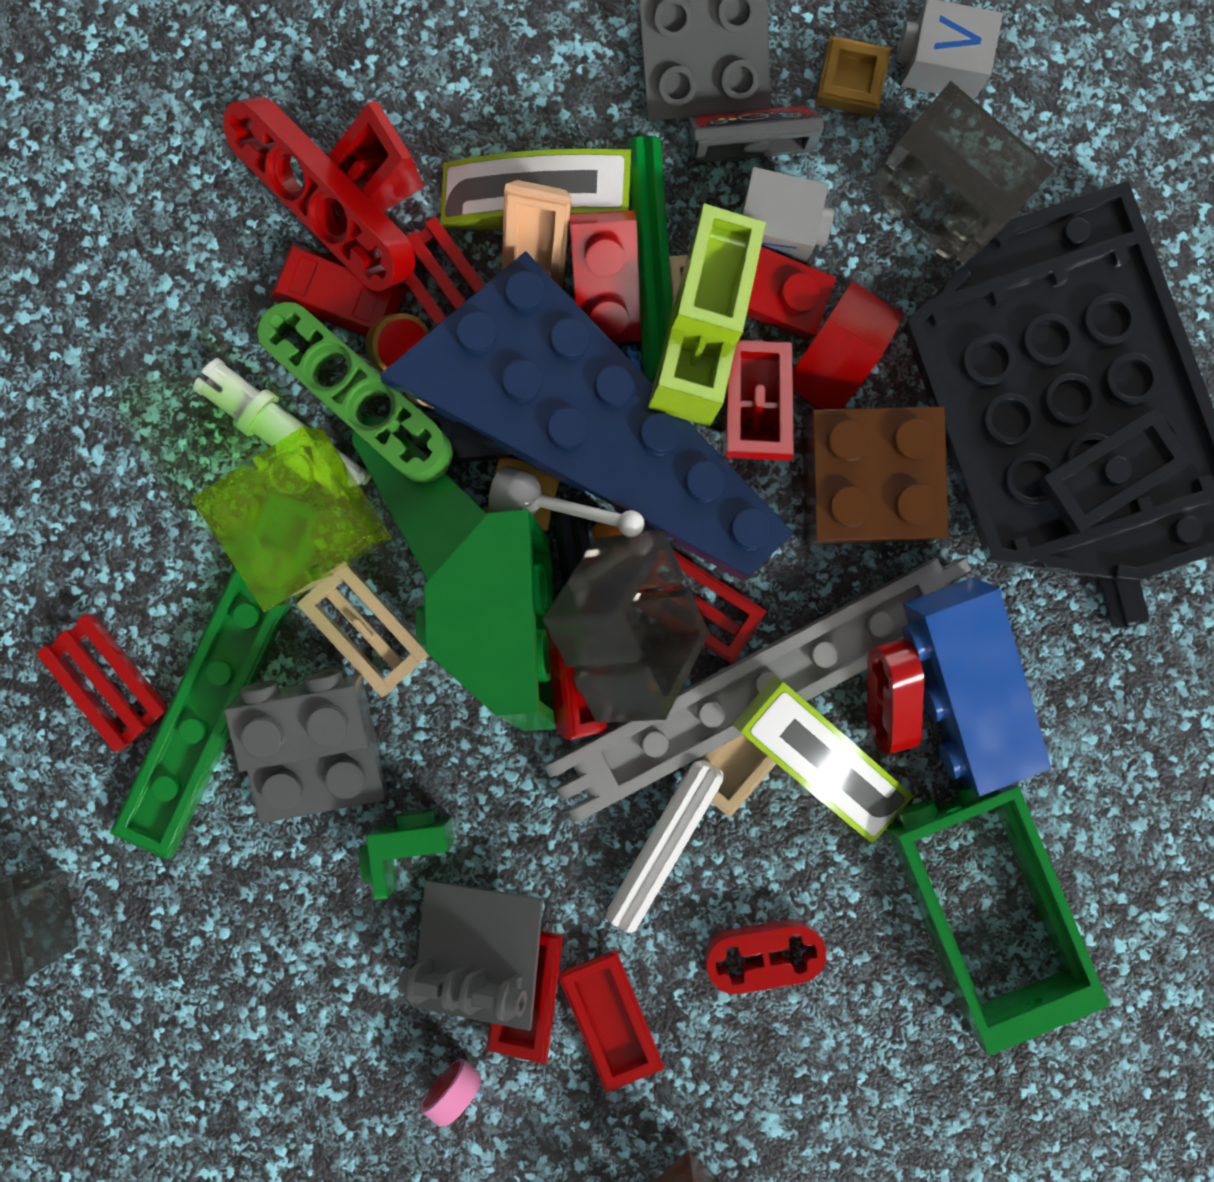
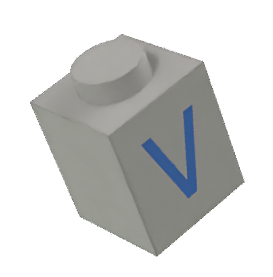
M926 0L916 21H905L900 35L896 61L905 62L901 87L973 101L991 76L1003 13L941 0Z
M753 167L746 188L741 215L766 222L762 247L806 264L815 245L825 247L830 234L835 209L824 206L829 187L828 183Z

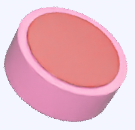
M460 1058L456 1060L431 1086L421 1104L420 1111L438 1127L449 1125L461 1115L476 1095L481 1083V1074L465 1059Z

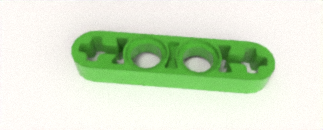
M292 302L276 304L264 313L259 321L257 330L259 342L263 348L400 473L417 483L435 481L446 473L451 465L453 456L451 442L446 435L405 396L382 384L380 374L304 307ZM290 326L292 329L297 330L311 345L304 355L281 335L287 327ZM335 358L345 359L348 368L343 380L331 387L321 386L318 375L323 364ZM378 396L389 398L391 411L387 419L379 425H364L361 420V412L365 403ZM404 428L420 443L427 444L432 452L430 457L424 462L420 458L414 457L412 452L396 438L402 433Z

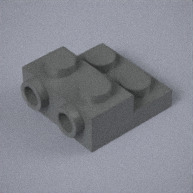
M327 669L303 677L304 684L279 688L278 681L275 680L253 683L238 690L239 696H236L225 708L224 711L239 772L247 771L260 824L385 801L388 790L362 673L343 676L341 669Z

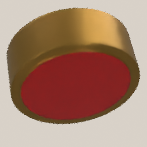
M404 313L384 315L372 324L367 333L365 346L368 359L374 368L382 373L430 331L419 318Z

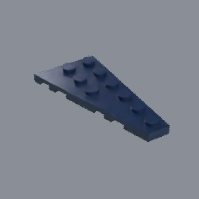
M527 251L521 254L380 374L382 384L401 394L404 391L430 405L435 413L454 423L459 421L492 439L497 447L582 493L587 491L616 507V512L620 514L629 510L639 512L645 524L673 538L678 546L742 581L749 577L794 534L784 521L687 420L648 409L653 384Z

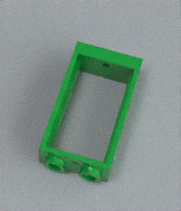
M962 784L957 788L958 797L938 805L935 804L934 800H925L902 809L898 813L900 820L890 824L886 831L969 1032L988 1056H991L1107 1008L1110 1004L1020 787L1011 784L978 796L972 788ZM995 808L1062 971L981 1004L914 841Z

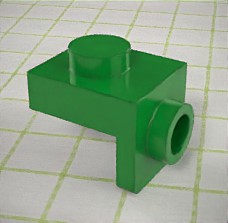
M434 809L407 811L395 815L396 824L377 826L366 836L367 844L361 845L359 848V867L363 883H372L375 900L388 899L397 888L394 859L448 852L455 842L452 817L435 819Z

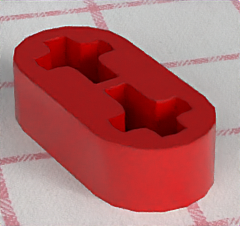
M906 639L873 646L868 652L867 719L873 740L878 749L887 755L918 747L922 737L924 675L917 651Z
M785 919L725 930L716 934L708 942L704 953V963L710 981L719 990L728 994H744L805 983L814 979L822 971L826 962V947L823 939L809 923L800 919ZM792 936H799L804 945L812 946V950L802 954L803 963L799 965H792L788 956L785 955L769 957V953L788 949L789 938ZM730 947H737L742 957L756 955L761 957L758 960L742 963L740 968L741 974L737 976H730L727 968L724 966L716 967V962L726 959V949Z

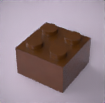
M945 407L813 410L802 421L805 545L926 543L949 538Z

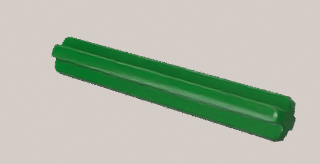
M638 136L630 139L627 145L628 149H631L632 210H635L637 224L643 374L654 384L673 311L661 140L656 136Z

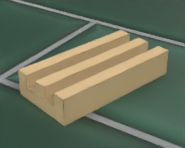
M343 561L297 603L298 607L359 673H362V677L381 697L387 696L398 683L410 675L420 663L429 657L425 646L420 645L418 638L348 562ZM344 581L409 651L410 655L405 660L399 656L337 588L339 584ZM325 597L334 604L393 669L386 677L319 605Z

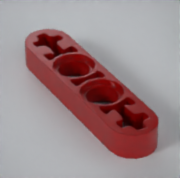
M257 96L235 101L227 106L223 116V128L227 142L234 153L362 284L371 290L381 291L405 282L413 275L415 253L405 234L273 101L267 97ZM291 156L295 157L300 163L304 175L303 187L296 182L291 171ZM334 199L342 205L347 216L346 231L336 222L332 208Z

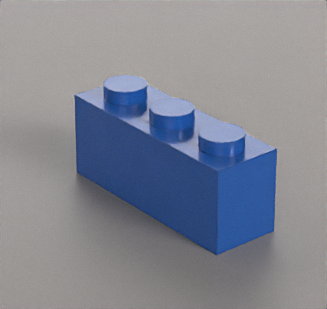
M972 577L902 603L909 623L902 627L903 639L908 640L913 645L921 661L927 682L924 684L923 703L931 719L934 722L939 721L944 742L938 744V752L950 778L953 780L959 778L969 788H972L978 796H982L1052 769L1000 588Z

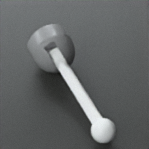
M507 465L502 466L495 474L490 487L489 509L491 513L528 509L534 515L541 507L616 526L622 534L628 537L639 535L644 528V519L637 511L629 510L618 514L543 495L540 483L535 475L523 469Z

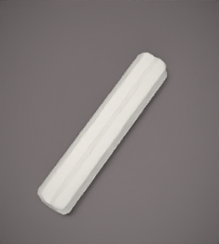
M699 758L692 762L608 907L606 918L614 926L628 933H633L637 930L723 782V772L715 765Z

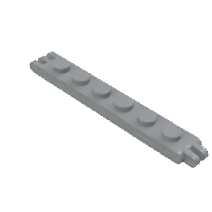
M938 558L929 560L550 760L544 765L549 777L560 775L572 767L577 773L576 776L556 787L561 800L570 798L583 790H586L589 796L575 803L567 810L573 822L581 821L740 737L742 734L732 724L774 676L782 680L807 701L866 670L868 652L871 647L903 639L902 627L909 623L902 603L950 586L951 581L971 570L966 558L958 559L944 567L941 566Z

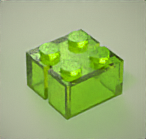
M302 426L254 457L253 460L257 466H240L191 498L263 612L289 604L333 576V571L346 568L392 539L323 429Z

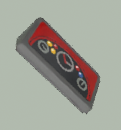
M793 106L689 117L688 133L691 162L705 163L811 153L815 149L824 129V120L811 106Z

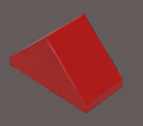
M378 101L368 102L328 157L382 212H385L423 189L424 185L412 156ZM334 199L332 205L333 214L339 226L346 231L347 216L342 205Z
M852 281L793 369V394L817 410L844 409L884 354L904 314Z
M739 340L736 344L721 416L720 436L726 458L792 461L794 455L792 343Z

